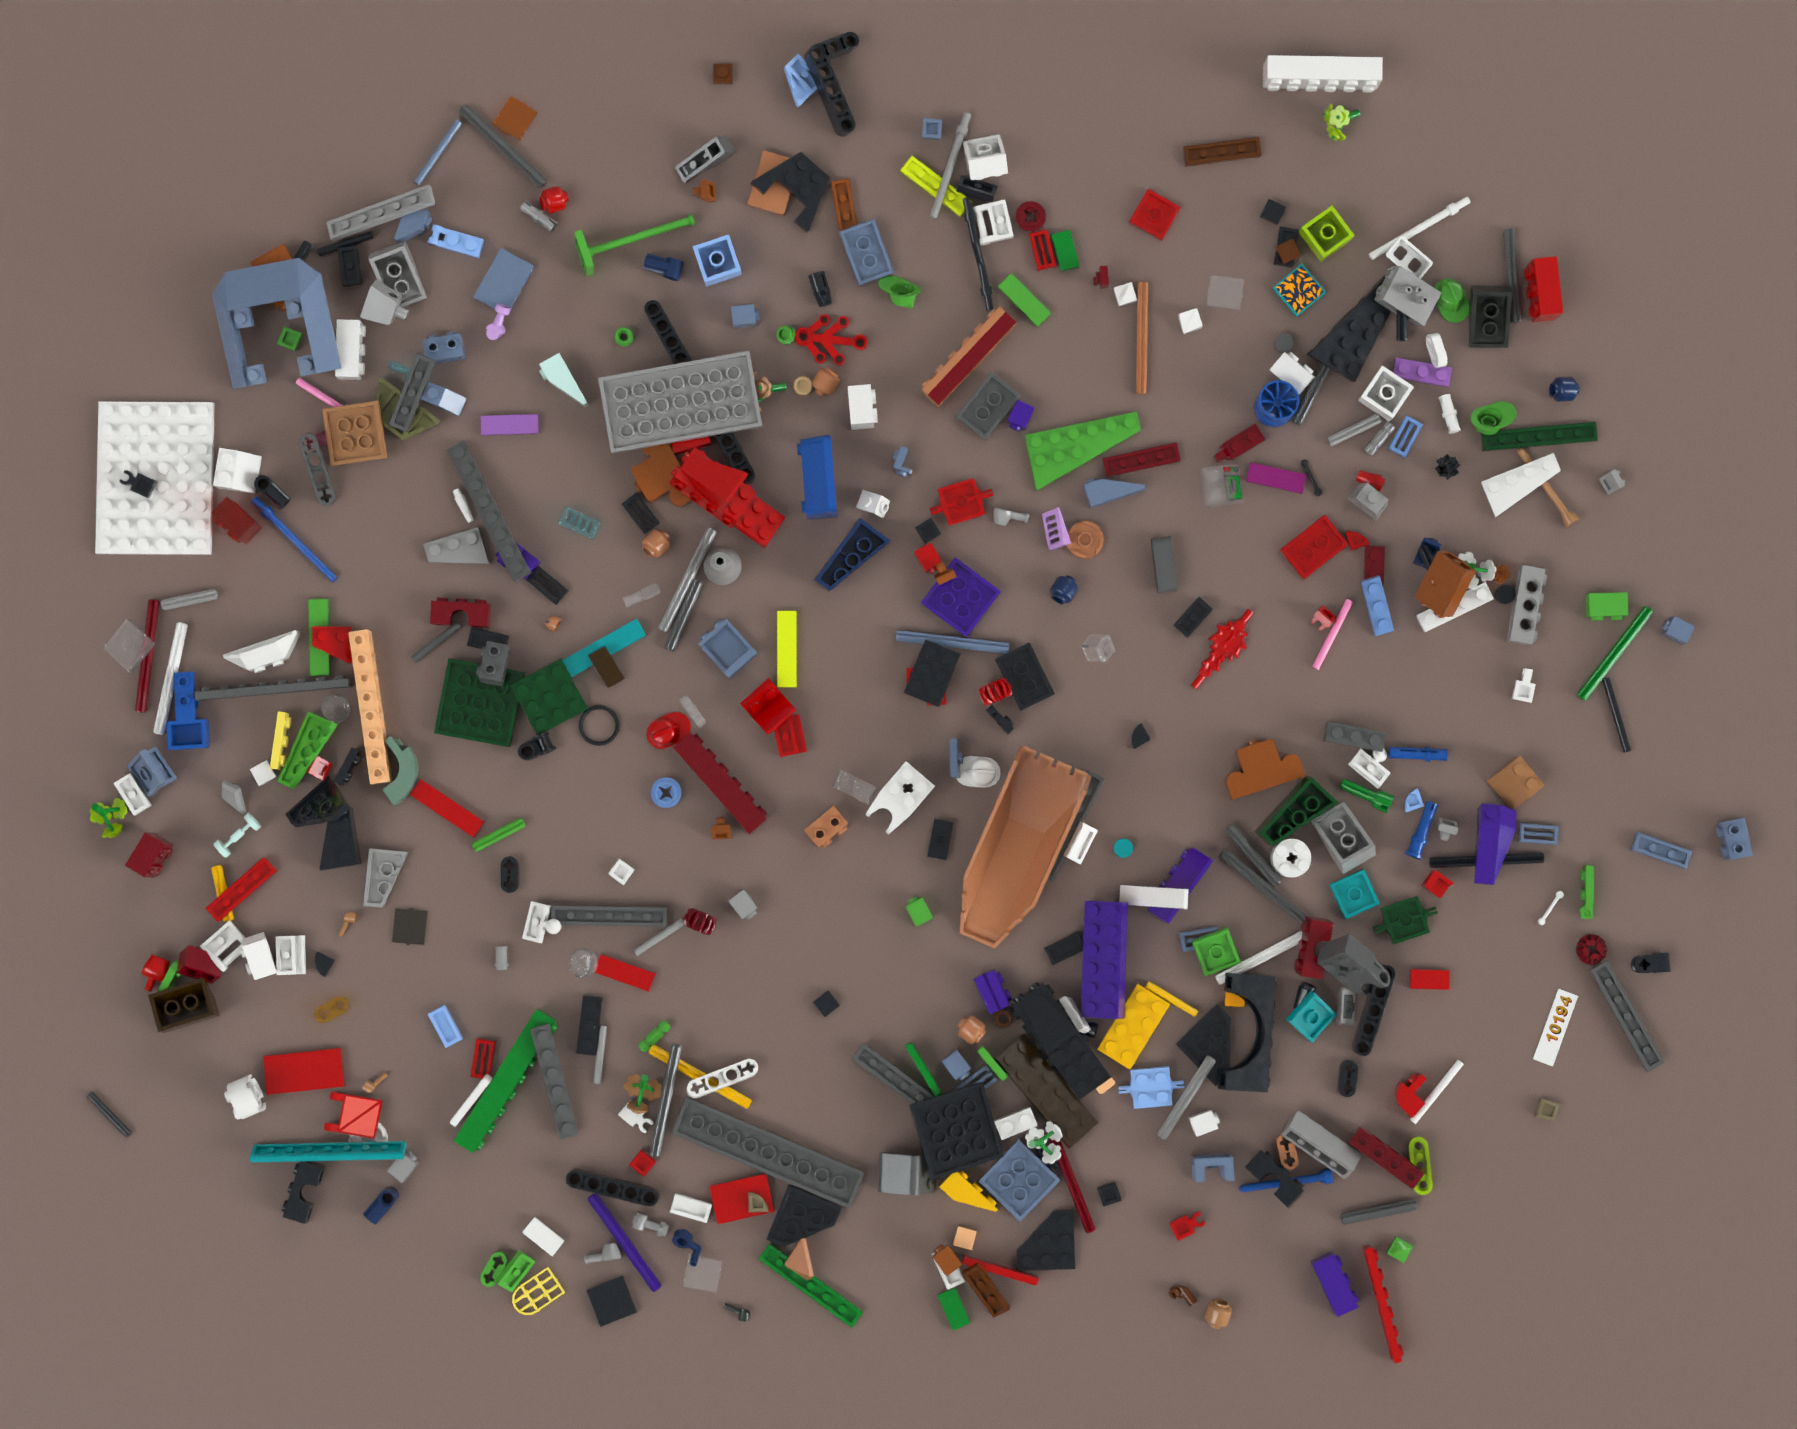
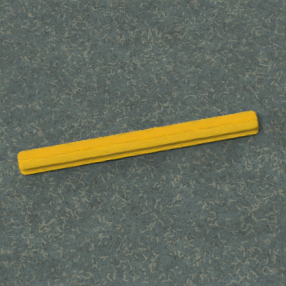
M652 1045L648 1053L667 1064L669 1052L656 1045ZM679 1059L678 1071L693 1079L707 1075ZM710 1077L708 1084L711 1087H716L719 1081ZM729 1086L715 1091L745 1109L749 1108L752 1102L750 1098Z

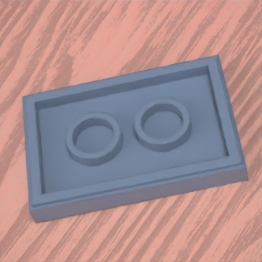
M875 219L839 231L858 286L894 273Z
M500 248L473 298L494 310L497 303L512 309L535 266Z

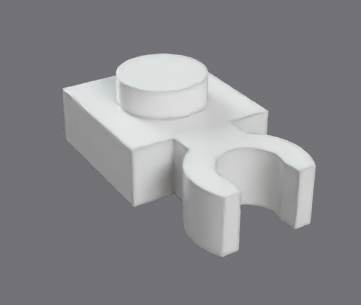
M627 1104L618 1114L632 1127L637 1123L640 1131L643 1133L647 1132L643 1127L645 1122H648L650 1125L654 1123L650 1118H644V1113H633L627 1108Z

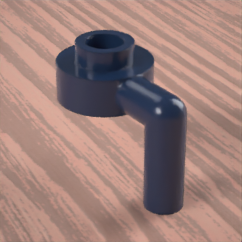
M676 1230L672 1238L673 1244L680 1248H690L693 1250L689 1264L697 1266L701 1246L692 1241L693 1236L688 1230Z

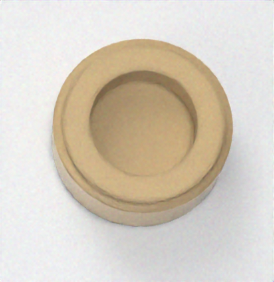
M805 376L798 377L793 385L794 391L799 396H807L813 389L811 380Z

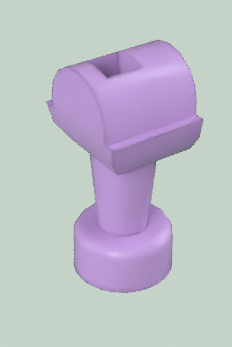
M499 303L496 304L495 311L497 315L494 322L486 327V335L490 340L499 339L505 334L503 321L505 315H509L510 307Z

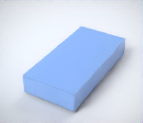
M446 1005L428 1014L445 1048L464 1039Z

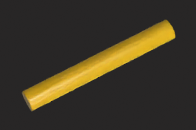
M1150 981L1146 984L1145 988L1193 1017L1197 1015V1009Z

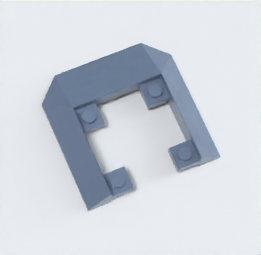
M300 258L225 272L212 297L233 389L267 383L263 364L248 366L240 328L255 326L251 311L252 306L283 300L288 319L304 316L312 354L297 357L300 376L341 369L320 272Z

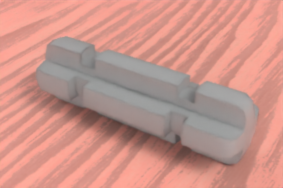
M1387 422L1371 440V443L1367 445L1365 451L1372 456L1377 451V448L1387 439L1388 434L1392 433L1395 429L1393 424Z

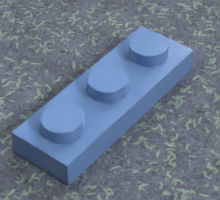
M1377 575L1361 580L1360 583L1374 635L1378 636L1394 631L1380 576Z

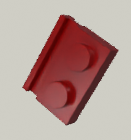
M800 715L790 716L774 730L780 758L807 752Z

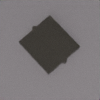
M395 908L392 942L406 943V945H424L428 911H418L413 908L409 910Z

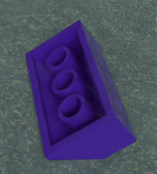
M1193 847L1189 850L1186 848L1180 856L1182 860L1179 865L1174 864L1169 871L1171 876L1167 881L1163 880L1158 888L1188 889L1189 896L1213 862L1212 859ZM1149 906L1147 911L1162 922L1169 924L1180 908Z

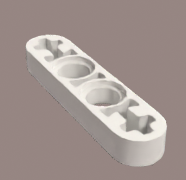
M746 1059L696 1078L688 1083L687 1094L691 1098H699L751 1078L757 1073L758 1064L753 1059ZM748 1063L750 1066H754L752 1073L747 1070L742 1073L743 1077L740 1076V1071L737 1067L740 1066V1070L745 1069ZM734 1070L737 1073V1078L734 1080L727 1079L726 1072ZM716 1077L719 1080L718 1086L711 1087L708 1084V1079ZM702 1080H704L705 1087L708 1090L705 1091L704 1087H702L698 1090L697 1094L695 1093V1091L691 1092L690 1089H692L693 1084H695L696 1087L701 1086L703 1084Z

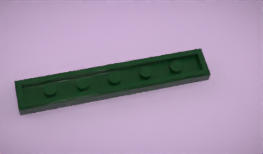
M1596 422L1499 430L1493 435L1481 433L1483 451L1598 441Z

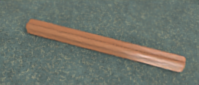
M1139 282L1137 292L1136 394L1144 395L1147 392L1148 282Z

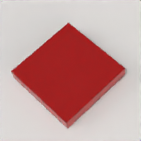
M1147 189L1129 223L1162 241L1181 207Z

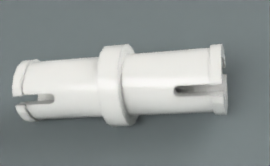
M1445 394L1438 397V399L1440 400L1443 411L1442 417L1445 418L1449 434L1461 431V428L1459 427L1456 417L1457 410H1454L1451 395Z

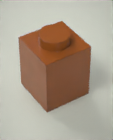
M941 1244L934 1250L933 1259L946 1276L962 1265L961 1260L949 1244L945 1246Z

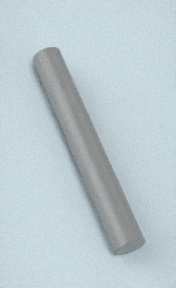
M679 919L634 949L635 954L639 956L684 926L683 919Z
M603 1025L599 1027L593 1083L601 1084L607 1026Z

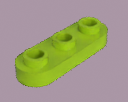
M1415 1136L1409 1142L1410 1162L1416 1166L1418 1162H1423L1424 1167L1421 1169L1425 1174L1414 1190L1420 1195H1427L1433 1188L1428 1142L1421 1136ZM1417 1142L1422 1144L1421 1149L1415 1148ZM1421 1181H1425L1427 1183V1186L1425 1188H1421L1419 1186V1183Z

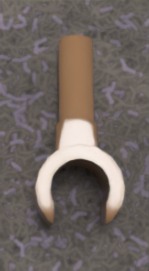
M348 912L345 914L343 925L338 933L339 936H343L349 922L355 924L357 913Z
M386 1073L382 1074L373 1083L367 1080L362 1089L367 1093H372L377 1085L388 1075Z

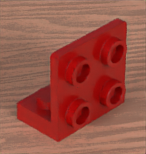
M769 678L740 703L767 735L796 711V708Z

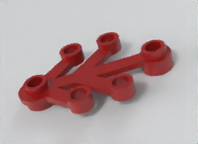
M822 314L819 320L809 328L800 327L795 331L794 340L796 344L806 346L818 364H823L826 361V356L823 352H819L813 342H819L832 356L836 366H842L845 358L837 352L832 344L853 346L858 351L864 350L868 345L867 338L862 334H858L854 338L833 336L840 329L848 327L849 320L845 316H841L838 322L821 335L814 333L822 326L826 327L830 324V318L826 314ZM823 317H826L828 319V322L822 323L821 319ZM842 319L847 321V324L844 326L840 325ZM800 335H807L806 340H801ZM862 340L864 342L863 346H858L856 344L857 341ZM818 355H823L824 357L822 361H818L816 358ZM837 357H841L843 361L841 363H837L835 359Z

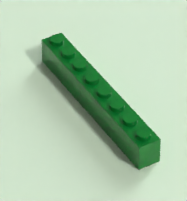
M539 1008L535 1010L455 1137V1143L471 1153L482 1149L486 1142L483 1140L486 1134L490 1135L496 1127L494 1124L496 1118L503 1116L507 1109L504 1107L507 1101L511 1102L517 1093L514 1091L518 1084H523L527 1077L525 1072L528 1068L532 1069L537 1061V1058H535L537 1053L530 1028L549 1023L553 1036L558 1028L556 1025L557 1019Z

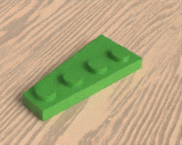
M308 711L277 782L295 789L338 724Z

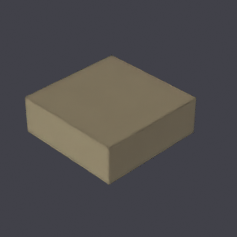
M1540 1098L1535 1117L1555 1122L1560 1104Z

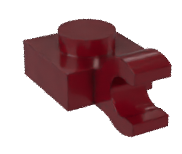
M1108 266L1099 267V272H1096V277H1093L1094 286L1100 284V289L1108 288Z

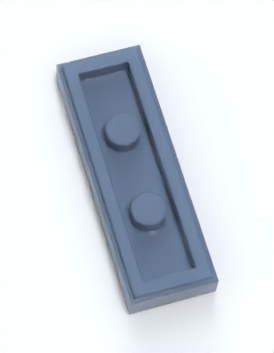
M1636 832L1630 849L1631 851L1682 869H1687L1692 854L1691 850L1640 832Z

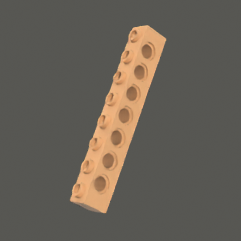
M366 629L348 632L370 784L391 783L393 778L388 745L384 741L387 739L372 631Z

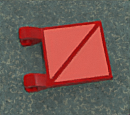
M331 1092V1100L343 1102L339 1125L325 1123L324 1130L376 1139L383 1100Z

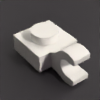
M1523 668L1521 681L1515 680L1511 699L1532 703L1536 685L1530 683L1533 673L1532 669Z

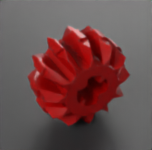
M1005 678L993 681L978 690L984 705L993 704L1012 694L1011 686Z

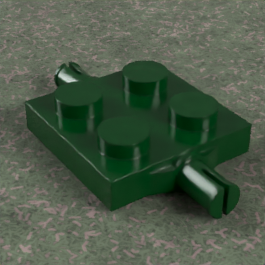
M1414 896L1381 907L1383 924L1373 926V930H1376L1374 931L1375 934L1386 931L1394 945L1430 933L1427 917L1438 914L1435 906L1424 910L1418 896Z

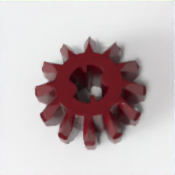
M690 908L684 916L683 924L697 932L710 935L716 926L717 920L707 913Z

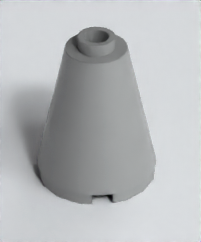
M718 547L710 551L703 565L707 578L717 585L733 583L740 575L742 568L741 559L738 554L727 547ZM724 561L722 565H718V563Z

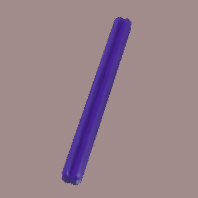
M593 1193L587 1198L588 1202L651 1291H657L662 1286L599 1195Z

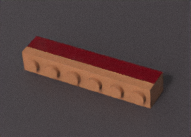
M1001 307L997 310L993 309L987 315L988 320L984 324L982 322L979 323L974 329L975 334L971 338L967 336L963 340L960 350L958 352L954 350L948 357L949 361L945 365L941 364L935 370L936 375L932 379L928 378L922 384V394L936 407L939 408L1016 326L1017 322Z

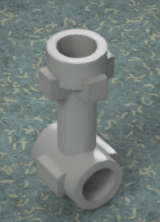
M640 1212L634 1215L632 1221L633 1228L643 1231L645 1227L657 1231V1236L666 1237L669 1225H666V1222L662 1221L661 1224L649 1221L647 1220L648 1215Z

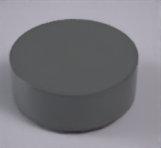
M1286 333L1280 334L1275 339V349L1280 353L1290 352L1294 346L1293 338Z

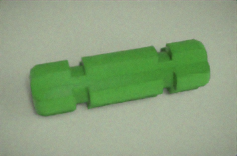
M662 1020L658 1024L659 1027H655L645 1037L646 1040H642L638 1044L641 1051L646 1053L651 1048V1045H654L664 1036V1032L667 1033L671 1029L667 1021Z

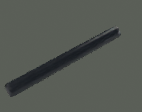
M1506 854L1502 865L1543 863L1544 854ZM1475 856L1429 858L1430 868L1475 866Z

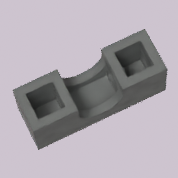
M1327 722L1322 742L1383 752L1386 733Z

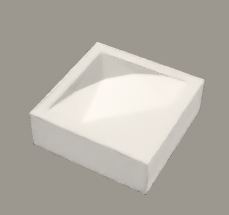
M1132 282L1113 288L1119 307L1137 301Z

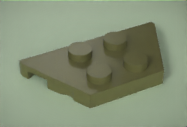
M380 377L375 401H379L382 424L385 428L405 441L440 423L439 419L418 405L408 432L389 425L401 391Z

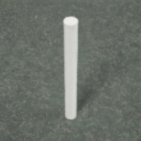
M1457 1060L1425 1099V1105L1413 1118L1409 1119L1416 1124L1464 1065L1461 1061Z

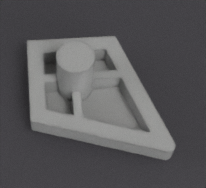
M224 780L222 782L221 798L240 813H246L241 788L237 784Z

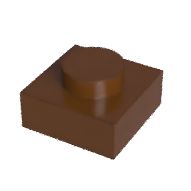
M732 63L713 64L714 84H733Z

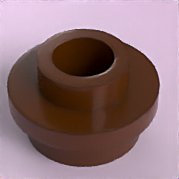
M1000 1009L994 1015V1022L1000 1028H1007L1013 1022V1015L1008 1009ZM1003 1014L1007 1016L1005 1022L1000 1021V1016Z

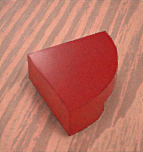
M1354 531L1345 532L1351 551L1369 545L1367 538L1360 533Z

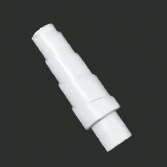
M460 488L453 490L454 500L467 522L474 521L465 495H462Z

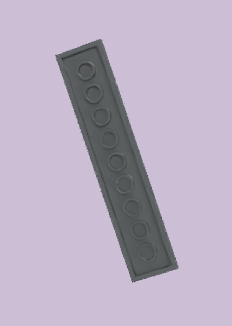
M689 1097L686 1098L672 1131V1134L849 1209L865 1173Z

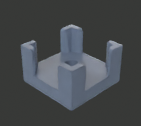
M1229 1153L1191 1155L1192 1179L1195 1182H1205L1204 1166L1207 1168H1218L1220 1165L1221 1177H1224L1226 1181H1235L1233 1156Z

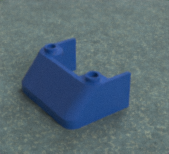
M831 435L800 440L801 444H797L798 456H802L805 501H801L802 513L806 512L807 520L838 517Z

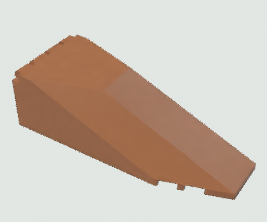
M1020 745L963 877L960 934L994 949L1023 920L1027 913L1035 908L1087 793L1091 776L1087 772L1075 768L1074 773H1071L1072 766L1058 760L1056 766L1053 765L1055 758L1041 752L1038 758L1034 757L1037 751L1025 745L1024 747Z

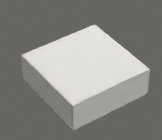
M268 760L250 769L259 786L277 777L274 770L270 769Z
M619 858L608 875L622 885H625L635 869Z

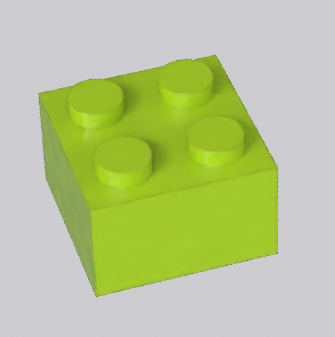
M1333 205L1299 230V234L1320 262L1345 246L1355 236Z

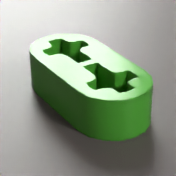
M497 1251L492 1254L480 1277L484 1286L492 1287L496 1284L495 1280L508 1263L506 1253ZM500 1255L502 1256V1261L504 1263H500L497 1266V1268H495L494 1265L496 1263V1260L494 1259V1257H498ZM491 1270L495 1271L492 1276L494 1281L487 1282L485 1274L488 1275Z

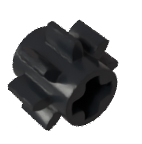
M1446 454L1443 458L1441 457L1436 461L1439 465L1435 470H1437L1439 477H1446L1448 480L1459 473L1456 469L1460 464H1458L1456 457H1449Z

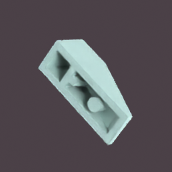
M560 353L539 364L542 368L539 372L544 381L548 379L550 384L584 407L589 406Z

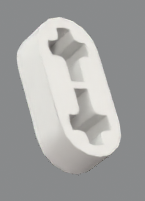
M1428 334L1426 336V345L1433 366L1435 368L1445 367L1447 365V354L1440 334Z

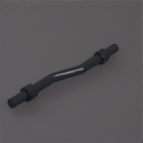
M970 197L962 198L965 209L964 219L965 222L967 221L971 245L981 280V295L984 296L986 311L993 310L991 298L993 293L991 286L989 287L985 262L978 242L974 221L976 220L975 212L972 211Z

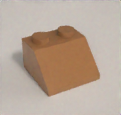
M1521 756L1514 757L1487 780V783L1510 809L1516 808L1545 786Z

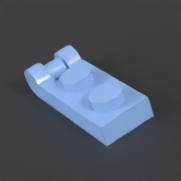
M433 224L431 229L433 232L432 236L428 239V244L479 259L484 239ZM440 234L445 235L444 241L438 240Z

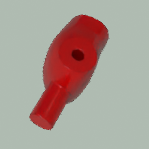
M151 954L141 972L143 976L149 978L144 990L152 992L155 982L163 981L169 970V960Z

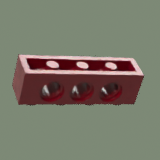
M1362 1126L1358 1128L1349 1141V1144L1411 1189L1416 1187L1425 1174L1422 1169Z

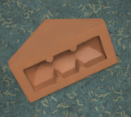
M803 1238L797 1243L784 1265L804 1279L810 1280L814 1277L806 1238Z

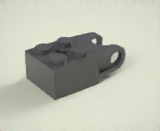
M1351 934L1322 944L1317 963L1338 981L1359 995L1369 994L1371 984L1380 988H1385L1390 984L1389 973L1375 959L1376 955ZM1380 974L1383 975L1385 982L1380 979ZM1363 984L1365 985V990L1361 988Z

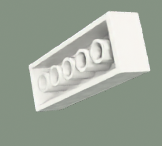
M1268 55L1263 65V88H1268L1269 91L1287 88V91L1306 89V91L1313 92L1317 91V89H1325L1326 92H1334L1336 89H1344V92H1354L1355 90H1363L1366 93L1374 92L1382 81L1383 57Z

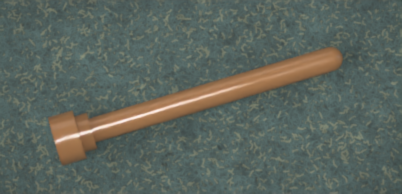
M1520 448L1518 454L1524 463L1532 462L1525 449ZM1548 481L1541 485L1562 514V522L1566 528L1579 519L1575 513L1568 511Z

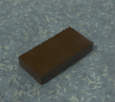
M605 645L588 655L608 688L625 679Z

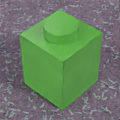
M916 896L907 901L909 905L905 907L916 927L933 918L923 898L919 899Z

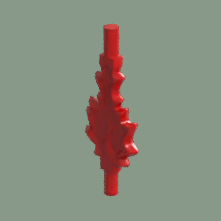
M1247 609L1242 617L1235 622L1228 620L1227 625H1216L1218 632L1208 638V640L1214 641L1213 645L1209 647L1213 651L1209 652L1210 657L1201 662L1203 666L1198 672L1199 675L1191 684L1194 689L1197 690L1204 679L1211 676L1213 670L1219 672L1220 663L1225 662V657L1232 662L1233 656L1239 658L1240 650L1247 648L1244 637L1248 636L1244 629L1246 628L1245 624L1253 615L1251 610Z

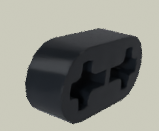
M509 856L501 861V888L507 893H513L519 887V862L516 858ZM509 860L515 863V867L511 868V874H509L508 867H505V863H508ZM509 876H511V881L515 882V886H512L511 890L505 886V882L509 881Z
M1350 1060L1342 1062L1339 1068L1337 1090L1344 1097H1351L1356 1091L1358 1066ZM1348 1064L1354 1068L1353 1071H1350L1349 1078L1347 1077V1071L1344 1070V1067H1347ZM1346 1080H1349L1348 1086L1351 1087V1091L1349 1090L1345 1094V1091L1341 1088L1346 1085Z

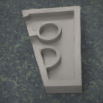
M479 527L423 544L429 563L490 564Z

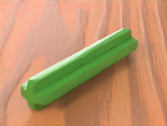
M518 818L472 842V847L478 852L526 826L522 818Z

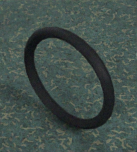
M592 706L582 714L579 720V731L588 743L596 746L606 745L617 736L619 719L615 712L606 706ZM597 709L609 712L615 720L613 735L602 742L589 739L583 730L584 718L588 713Z

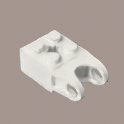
M906 761L881 789L865 815L869 817L878 809H888L892 814V822L886 830V833L889 835L916 810L935 786ZM912 784L913 787L911 789H913V792L904 793L903 790L905 788H903V785Z

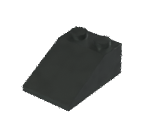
M1509 286L1470 287V348H1508L1512 291Z

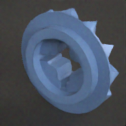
M660 778L652 785L651 798L659 807H673L681 798V787L672 778ZM672 786L669 793L673 798L666 796L661 799L663 792L660 787L668 789Z

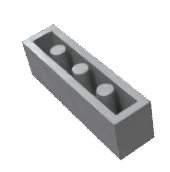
M1298 1110L1289 1118L1281 1133V1136L1343 1179H1346L1354 1171L1362 1155Z

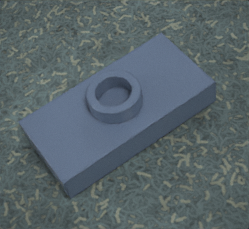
M950 739V777L960 778V764H963V754L959 753V740Z

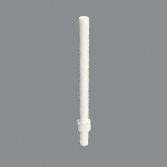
M1466 196L1456 203L1452 202L1443 211L1369 253L1370 259L1374 260L1389 251L1399 237L1403 236L1408 240L1447 216L1455 215L1459 212V209L1471 203L1470 199Z

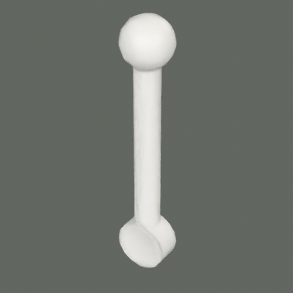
M1562 891L1556 892L1555 899L1543 917L1538 919L1539 925L1545 924V919L1557 901L1563 898L1564 893Z

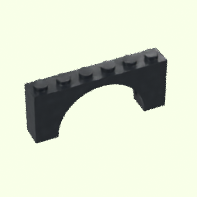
M1225 972L1224 992L1239 996L1249 1005L1255 1017L1256 1038L1250 1053L1242 1062L1231 1068L1219 1069L1217 1089L1268 1092L1270 1086L1269 1069L1272 1064L1270 1054L1273 1046L1272 1029L1274 1028L1273 1010L1276 1005L1274 1000L1277 988L1276 976Z

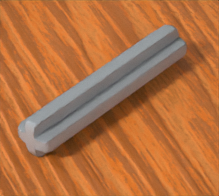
M1374 414L1327 438L1331 446H1334L1380 424L1381 418L1378 414Z
M210 589L161 600V607L163 610H169L218 599V593L216 589Z

